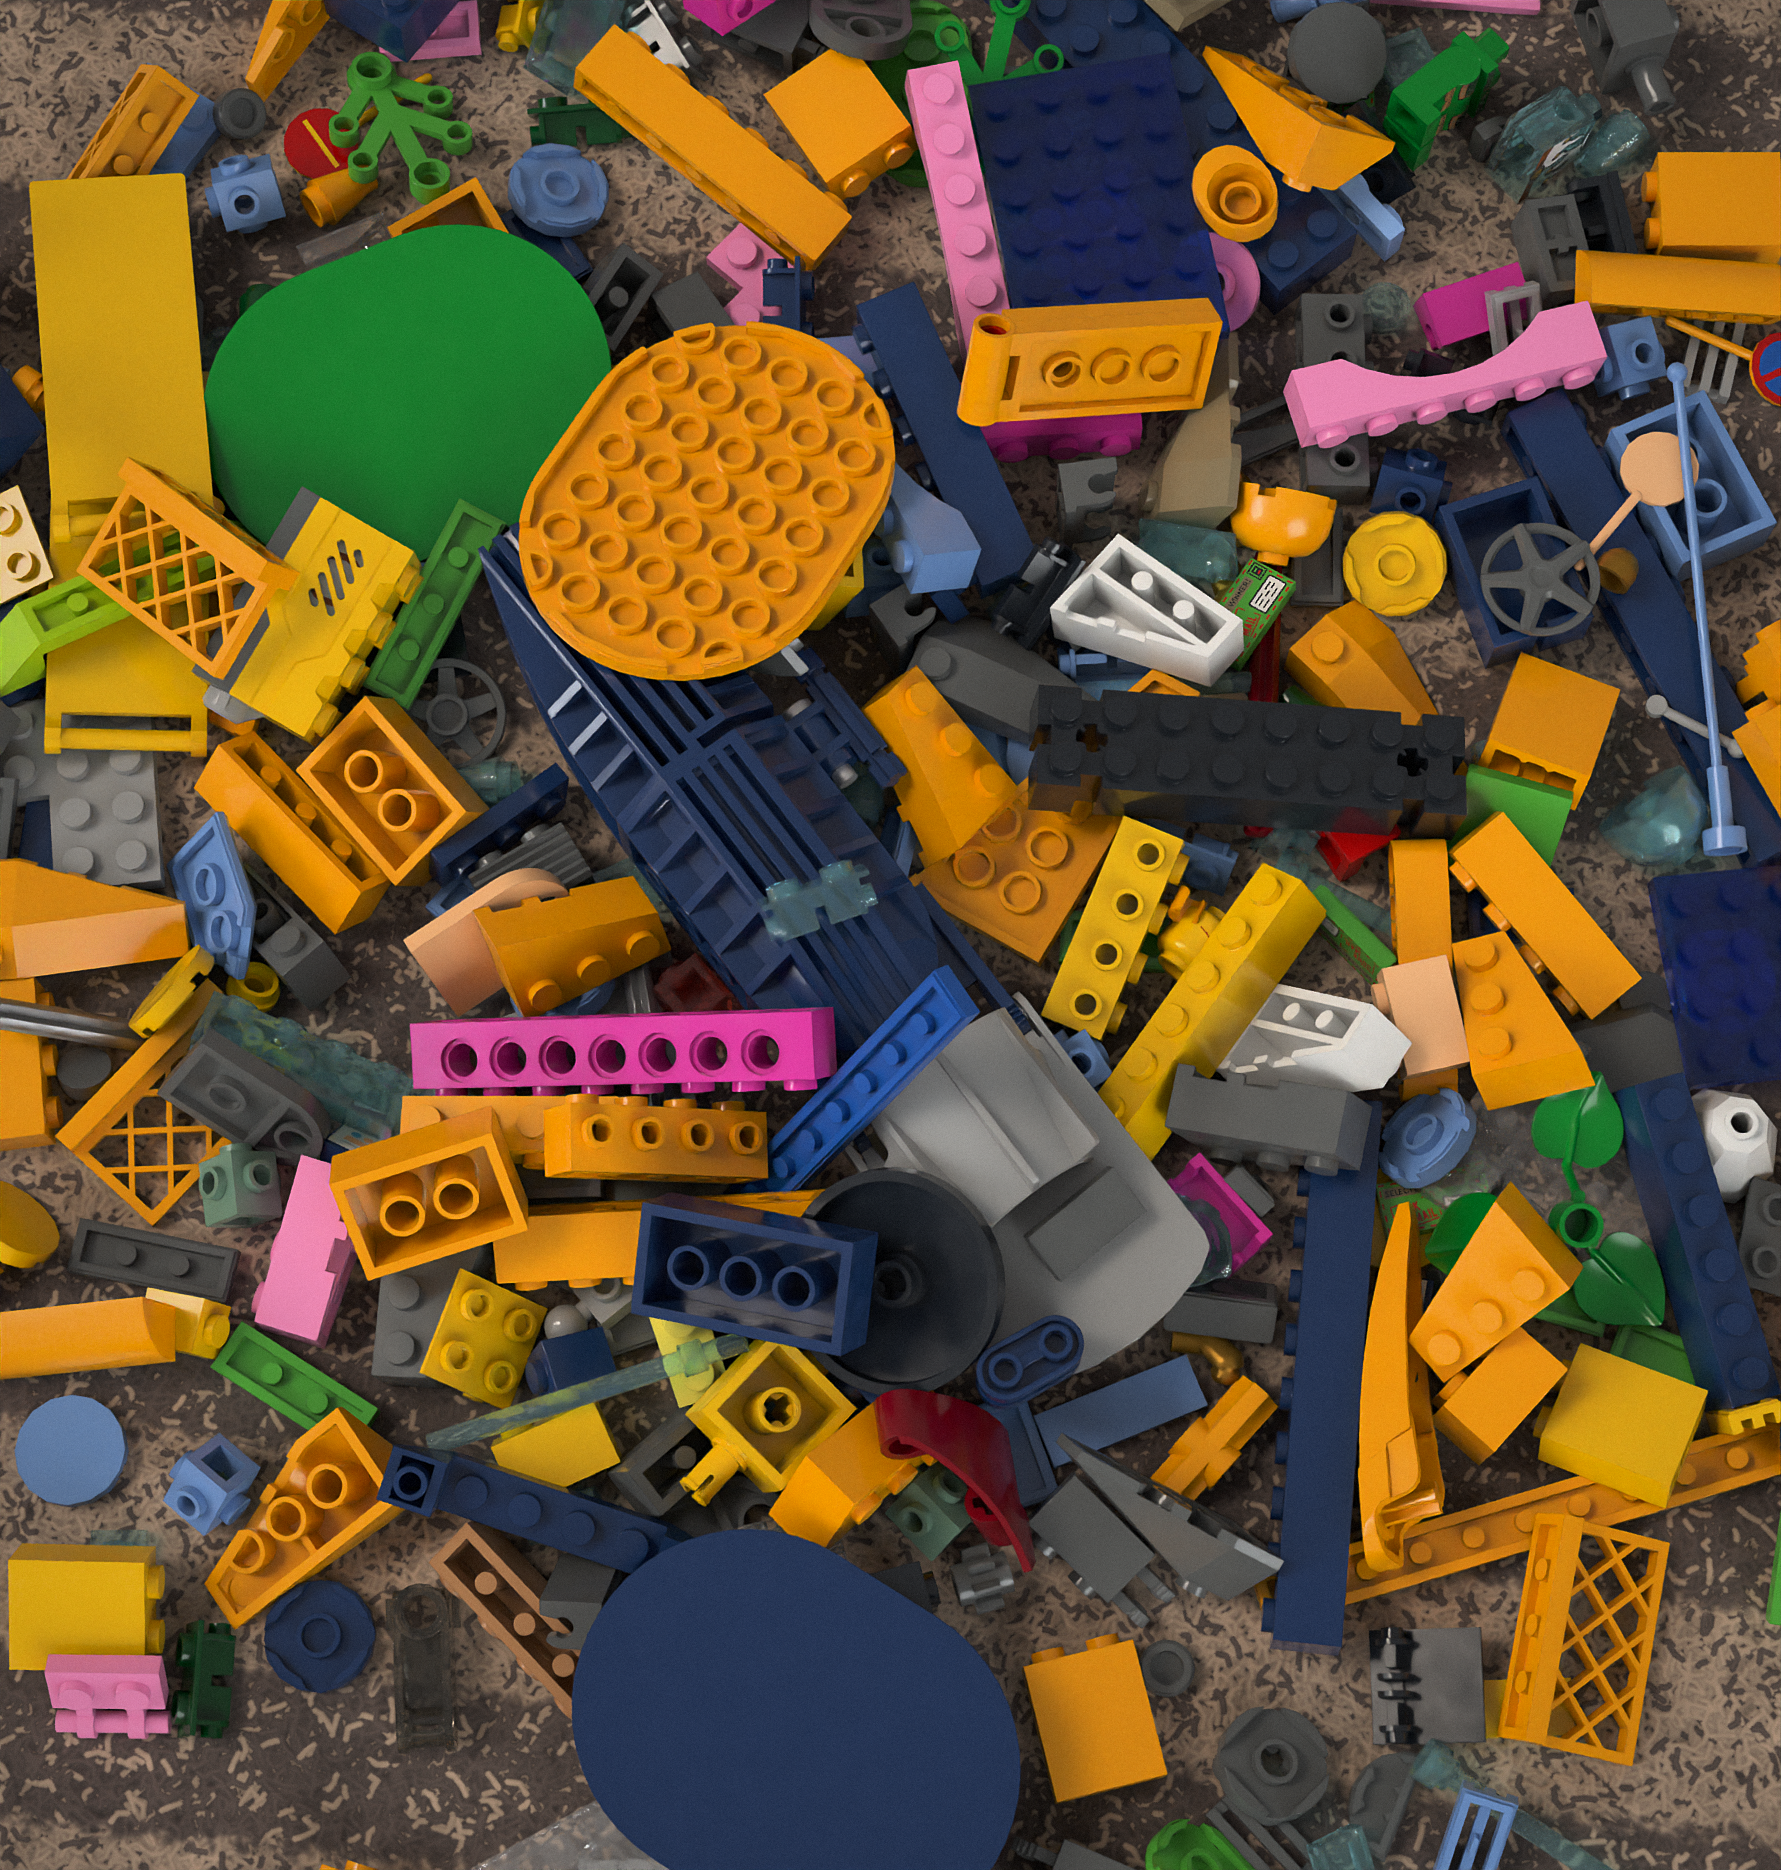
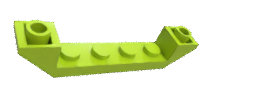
M230 520L232 523H234L236 526H238L240 529H242L244 532H246L248 535H250L266 547V544H264L257 537H255L240 521ZM179 531L163 538L165 557L181 553ZM149 545L133 552L134 567L151 562ZM210 555L197 559L199 584L215 578L214 556ZM119 558L100 566L98 571L106 577L119 573ZM183 564L166 569L168 593L185 589ZM152 574L136 579L138 601L141 603L154 599ZM82 575L17 603L0 623V697L45 678L44 654L133 614ZM244 582L239 583V584H236V585L243 586Z

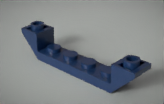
M395 1444L393 1446L376 1498L377 1500L427 1517H431L436 1509L630 1574L664 1550L695 1538L669 1522L457 1451L402 1444Z

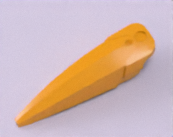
M1409 1201L1398 1204L1379 1268L1370 1310L1360 1396L1358 1484L1361 1525L1367 1565L1369 1568L1379 1572L1401 1568L1404 1565V1534L1411 1526L1421 1522V1519L1443 1514L1442 1507L1444 1506L1445 1487L1433 1421L1428 1364L1408 1341L1409 1336L1424 1314L1420 1231L1415 1208ZM1417 1373H1418V1381L1415 1382V1379H1416V1376H1417Z

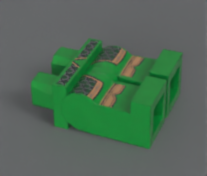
M1488 27L1474 40L1464 31L1452 40L1449 48L1443 50L1392 91L1382 126L1390 139L1395 142L1394 147L1397 148L1404 162L1412 171H1415L1428 160L1434 141L1433 138L1442 130H1450L1459 126L1465 119L1466 113L1474 118L1484 109L1490 89L1498 83L1501 75L1498 64L1507 57L1510 49L1508 44L1493 29Z

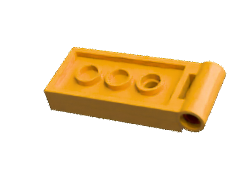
M1209 298L1002 309L1001 315L994 313L981 314L973 321L957 406V415L961 420L970 425L989 426L995 422L1202 409L1223 321Z

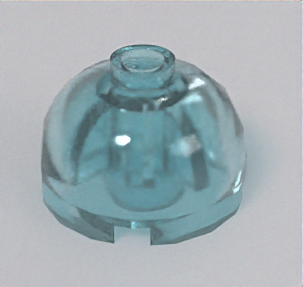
M1681 765L1668 768L1643 782L1647 790L1636 796L1629 804L1627 796L1624 797L1600 822L1599 830L1605 837L1604 840L1622 859L1640 867H1657L1667 862L1676 867L1689 860L1699 850V846L1695 841L1702 835V831L1706 827L1708 818L1706 797L1693 776L1688 774Z

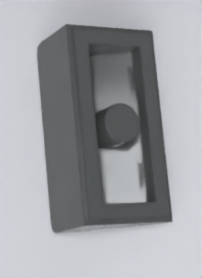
M1199 1274L1175 1306L1164 1316V1328L1168 1331L1265 1344L1271 1343L1278 1310L1277 1286L1270 1283Z

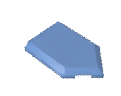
M216 812L167 863V868L177 899L186 901L189 936L193 947L200 944L214 956L216 964L223 967L228 975L239 980L245 979L250 963L257 905L228 817L224 812Z

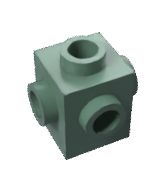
M235 1143L219 1148L220 1155L199 1163V1191L203 1199L206 1227L253 1228L282 1216L281 1180L277 1172L275 1152L253 1151L252 1144Z
M939 1461L925 1472L918 1467L917 1475L898 1493L900 1497L885 1512L903 1535L910 1539L931 1562L951 1546L973 1523L964 1506L965 1495L968 1491L967 1484Z

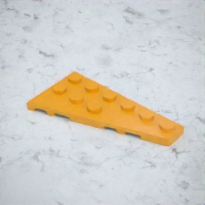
M1152 669L1128 690L1132 692L1201 697L1199 691L1155 669ZM1027 777L1017 785L1018 789L961 849L927 867L918 875L915 873L909 880L914 887L922 882L948 916L1040 967L1109 853L1123 817L1092 814V802L1075 801L1071 813L1028 810Z

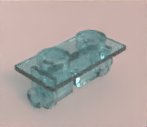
M1146 518L1139 519L1140 541L1133 544L1170 570L1177 571V574L1205 578L1209 583H1216L1219 579L1235 581L1238 577L1235 533Z
M847 859L819 869L821 876L819 879L800 885L798 878H791L765 888L767 897L756 900V903L762 912L772 910L773 916L763 919L770 940L781 937L782 941L786 942L789 939L821 929L814 908L823 905L831 925L869 913L868 907L878 904L871 883L861 885L859 878L870 875L869 870L862 864L853 866L851 859Z

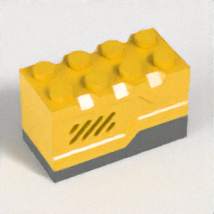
M302 486L266 545L267 549L300 572L290 591L277 588L224 680L213 677L197 664H195L191 672L209 685L202 698L205 707L234 724L264 717L316 747L320 739H325L342 721L344 714L338 711V705L346 692L355 696L360 691L371 668L365 665L367 656L374 646L383 650L398 624L392 620V614L401 601L408 605L410 604L424 577L419 575L423 567L414 551ZM247 581L244 582L233 601L234 611L244 608L255 590V587ZM222 627L216 629L206 646L207 654L213 659L223 644Z

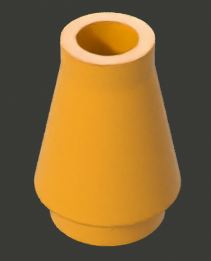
M363 164L358 165V167L365 168L368 167V165ZM348 168L308 180L307 188L300 191L299 196L306 213L317 226L322 227L328 223L334 226L366 195L377 189L378 182L375 179L367 184L357 183L349 177Z

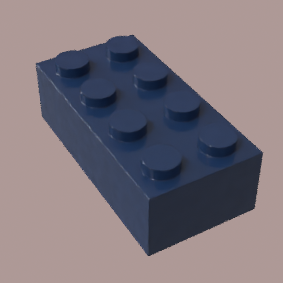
M670 1192L642 1202L630 1313L842 1356L866 1344L879 1232Z

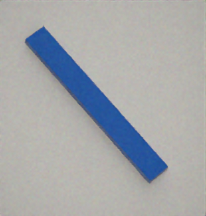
M949 965L935 969L767 1144L768 1178L744 1184H732L727 1195L805 1190L980 1013Z

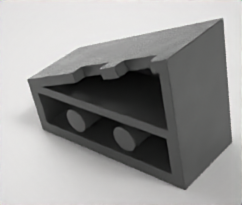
M1178 1063L1165 1127L1209 1153V1161L1227 1167L1241 1165L1242 1160L1256 1161V1164L1262 1168L1280 1172L1288 1171L1290 1164L1303 1165L1307 1171L1325 1176H1336L1338 1169L1360 1171L1372 1107L1351 1092L1279 1080L1278 1086L1246 1084V1074L1228 1072L1226 1082L1211 1080L1197 1072L1195 1066Z
M493 1242L381 1277L372 1377L388 1386L443 1388V1383L419 1373L459 1269H464L485 1280H489L488 1272L494 1260Z

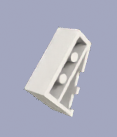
M1120 534L1115 536L1050 607L1054 638L1211 687L1244 651L1242 619Z
M1277 984L1216 1071L1226 1080L1228 1072L1246 1074V1084L1278 1086L1279 1080L1347 1090L1349 1092L1383 1088L1388 1079L1396 1073L1402 1058L1412 1042L1373 1004Z

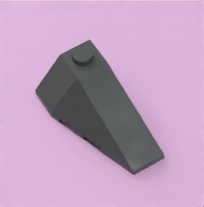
M1063 1433L1057 1439L1056 1443L1153 1550L1179 1574L1175 1582L1190 1593L1204 1599L1208 1591L1229 1601L1278 1572L1284 1560L1239 1523Z

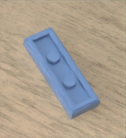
M1183 1355L1034 1415L1033 1419L1053 1469H1057L1073 1462L1056 1443L1061 1433L1099 1452L1205 1409L1208 1405L1187 1355Z

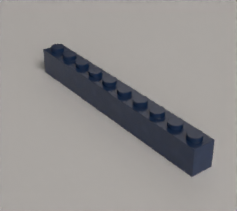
M1563 388L1508 412L1500 433L1525 478L1538 476L1557 526L1572 532L1581 540H1585L1590 544L1628 499L1630 494L1626 489H1619L1611 475V462L1606 451L1600 445L1595 446L1586 431L1587 421L1581 407L1575 401L1570 402ZM1634 507L1596 552L1594 557L1597 561L1604 552L1612 548L1623 547L1631 551L1637 558L1639 565L1636 580L1625 594L1613 593L1600 585L1596 605L1647 697L1650 698L1653 695L1663 696L1667 701L1668 707L1707 726L1697 621H1693L1685 606L1686 597L1681 584L1675 577H1669L1660 562L1661 552L1655 538L1649 532L1644 533L1635 518L1636 507ZM1564 541L1566 548L1571 547V545ZM1585 566L1578 573L1589 591L1590 577L1587 566ZM1711 652L1719 733L1734 739L1731 732L1749 721L1744 714L1746 711H1744L1735 695L1736 684L1733 676L1725 666L1718 665ZM1664 716L1660 717L1662 724L1710 808L1706 771L1707 768L1712 767L1709 739ZM1720 745L1722 765L1728 766L1734 825L1743 826L1746 829L1748 850L1735 855L1745 873L1749 876L1781 861V818L1746 757L1733 758L1729 755L1728 749Z
M1363 1100L1372 1107L1360 1171L1338 1169L1336 1176H1325L1309 1172L1303 1165H1299L1296 1196L1306 1197L1305 1217L1295 1216L1292 1249L1302 1250L1301 1269L1290 1270L1288 1302L1298 1303L1296 1323L1286 1322L1283 1356H1293L1292 1377L1282 1376L1279 1396V1410L1289 1411L1287 1432L1277 1431L1274 1464L1284 1465L1283 1487H1272L1270 1520L1280 1521L1278 1542L1268 1541L1267 1546L1284 1562L1279 1571L1271 1575L1275 1576L1274 1598H1263L1261 1632L1271 1633L1270 1649L1338 1656L1342 1648L1382 1101Z

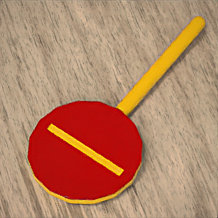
M424 73L413 81L426 85L432 80V75ZM394 96L397 103L404 99L401 97ZM375 105L363 113L359 119V127L378 115L379 112ZM313 108L299 114L289 124L284 135V153L290 166L301 176L315 179L348 168V156L351 152L358 149V143L349 148H340L332 144L329 138V120L334 115L339 114V112L328 108ZM341 129V130H338V131H340V132H348V131H350V130H348V129Z

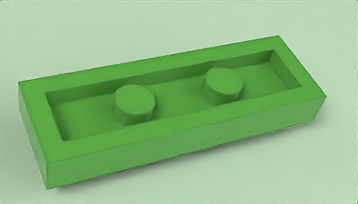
M241 1321L211 1365L214 1371L307 1431L337 1407L345 1408L368 1427L372 1426L381 1412L371 1403L243 1321Z

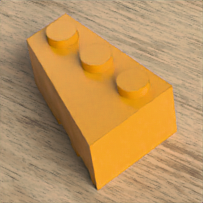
M917 665L883 686L860 709L888 745L885 751L888 754L893 751L908 770L905 775L899 778V782L893 786L902 804L896 809L902 822L910 821L923 848V851L918 853L925 869L961 849L1018 789L1012 779Z
M634 876L569 889V896L541 902L538 896L521 899L520 907L492 912L489 906L473 909L501 981L523 1017L540 1016L671 950L659 914Z

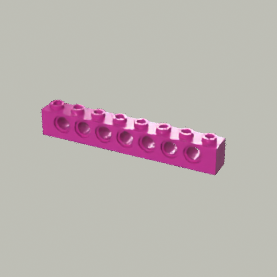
M834 1007L440 1019L410 1024L414 1089H435V1096H468V1088H483V1096H515L516 1087L532 1086V1096H555L565 1094V1086L581 1085V1094L603 1095L615 1093L614 1084H631V1094H652L665 1092L664 1083H681L682 1093H700L715 1091V1082H732L733 1092L766 1090V1081L783 1080L784 1090L797 1091L817 1089V1079L833 1076L837 1072ZM770 1037L775 1040L779 1048V1058L776 1063L767 1054V1042ZM718 1039L723 1041L727 1048L725 1064L716 1055ZM668 1041L673 1044L676 1050L674 1065L666 1057L665 1048ZM618 1042L625 1050L626 1060L624 1066L616 1058ZM569 1044L574 1049L576 1055L574 1067L570 1065L566 1056ZM519 1046L523 1048L526 1054V1065L524 1068L518 1060ZM471 1047L477 1055L476 1069L470 1062L469 1054Z

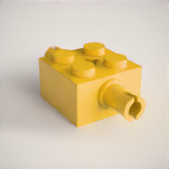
M755 1339L685 1413L711 1440L713 1448L686 1477L680 1480V1484L686 1492L690 1490L695 1491L691 1497L705 1507L737 1471L743 1472L763 1493L782 1491L805 1456L835 1433L857 1408L825 1377L829 1371L816 1360L809 1350L804 1349L800 1352L796 1347ZM773 1401L776 1407L773 1409L772 1415L776 1421L768 1422L764 1416L767 1411L764 1403Z

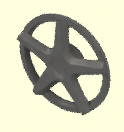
M1520 523L1503 533L1490 546L1482 562L1480 583L1488 607L1508 627L1528 635L1552 636L1571 630L1589 615L1599 595L1600 572L1587 541L1581 540L1572 532L1556 525ZM1531 534L1554 536L1567 542L1571 547L1550 559H1546L1541 555ZM1515 539L1523 562L1522 567L1515 570L1490 572L1492 562L1497 553L1507 543ZM1582 558L1587 566L1590 577V589L1587 599L1563 580V575ZM1491 588H1513L1519 590L1524 598L1520 623L1509 617L1499 607L1493 597ZM1552 599L1578 612L1573 618L1560 625L1536 627L1544 603Z
M439 658L436 659L432 669L438 668L437 696L431 701L415 699L410 710L402 706L401 708L408 715L427 723L428 729L425 735L437 749L446 739H453L471 758L470 760L452 765L461 774L481 766L497 750L506 730L507 708L498 684L484 669L463 659ZM454 667L467 670L478 676L491 692L465 700L460 699L457 693ZM497 707V723L494 734L488 745L483 748L469 727V722L471 719Z

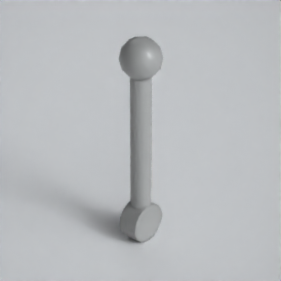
M1653 695L1647 700L1645 711L1650 717L1660 718L1664 716L1709 739L1708 727L1668 707L1667 701L1663 696ZM1719 733L1720 745L1728 749L1729 755L1737 759L1745 756L1735 738L1731 739Z

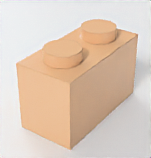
M1447 955L1382 968L1376 975L1378 983L1371 985L1373 1004L1412 1042L1398 1068L1401 1081L1467 1066L1470 1060L1466 1034Z

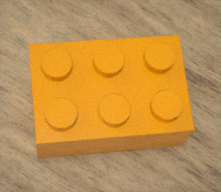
M364 696L296 769V772L395 886H424L432 878L429 874L430 851L490 809L401 706L391 698Z
M492 1105L332 1156L329 1186L368 1281L528 1230V1199Z

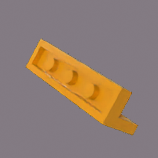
M141 64L67 179L148 175L199 95L160 66Z

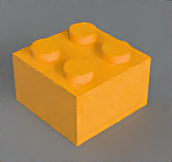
M1518 1327L1470 1363L1474 1370L1469 1376L1461 1370L1432 1399V1404L1438 1408L1437 1412L1433 1415L1434 1426L1478 1466L1499 1448L1568 1370L1521 1327Z

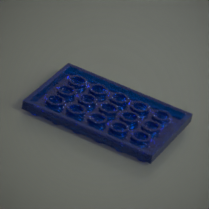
M1169 52L968 86V99L1012 309L1209 298L1223 321L1219 340L1229 339L1230 325L1207 223L1194 202L1192 178L1195 168Z

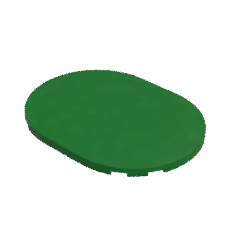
M462 224L421 228L393 237L284 281L263 295L238 319L216 354L204 393L212 476L231 511L255 537L266 545L302 486L415 552L420 563L427 561L459 498L507 523L504 532L508 531L510 526L516 522L519 523L525 496L540 467L594 390L613 369L610 346L604 327L592 302L569 271L542 249L520 237L501 230Z

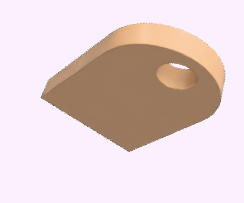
M523 868L508 872L494 879L403 940L413 957L457 1017H460L504 987L473 909L489 906L492 912L520 907L521 899L538 896L541 901L547 897L558 899L569 896L568 890L556 875L538 868Z

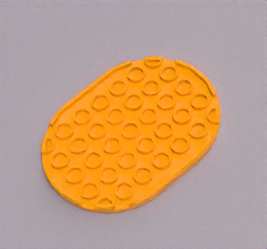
M746 321V326L715 327L713 323L700 324L674 331L673 337L654 344L647 349L642 346L616 365L597 386L540 467L525 496L519 518V557L526 587L540 615L558 636L582 655L618 672L642 678L687 681L723 676L748 668L779 652L795 640L814 621L885 511L894 481L895 446L892 424L883 400L876 395L873 388L864 379V373L838 350L811 335L775 324Z

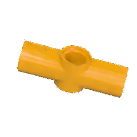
M1243 1375L1217 1401L1215 1407L1205 1418L1200 1416L1168 1451L1170 1456L1150 1478L1195 1501L1206 1488L1210 1490L1222 1478V1475L1232 1467L1242 1455L1240 1450L1270 1418L1278 1406L1260 1386Z

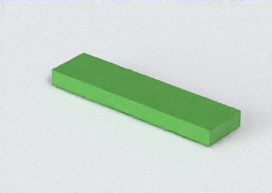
M459 498L419 574L424 577L423 582L410 604H403L395 619V622L398 624L383 650L378 651L370 667L371 670L362 686L385 698L394 699L400 706L410 710L484 570L478 548L484 546L490 552L494 546L492 539L499 534H503L507 523Z

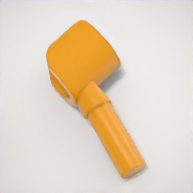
M1185 885L1179 887L1174 899L1162 900L1161 903L1170 906L1167 914L1174 922H1180L1187 909L1191 906L1198 907V911L1192 923L1197 924L1207 902L1205 900L1195 901L1188 897L1190 889Z

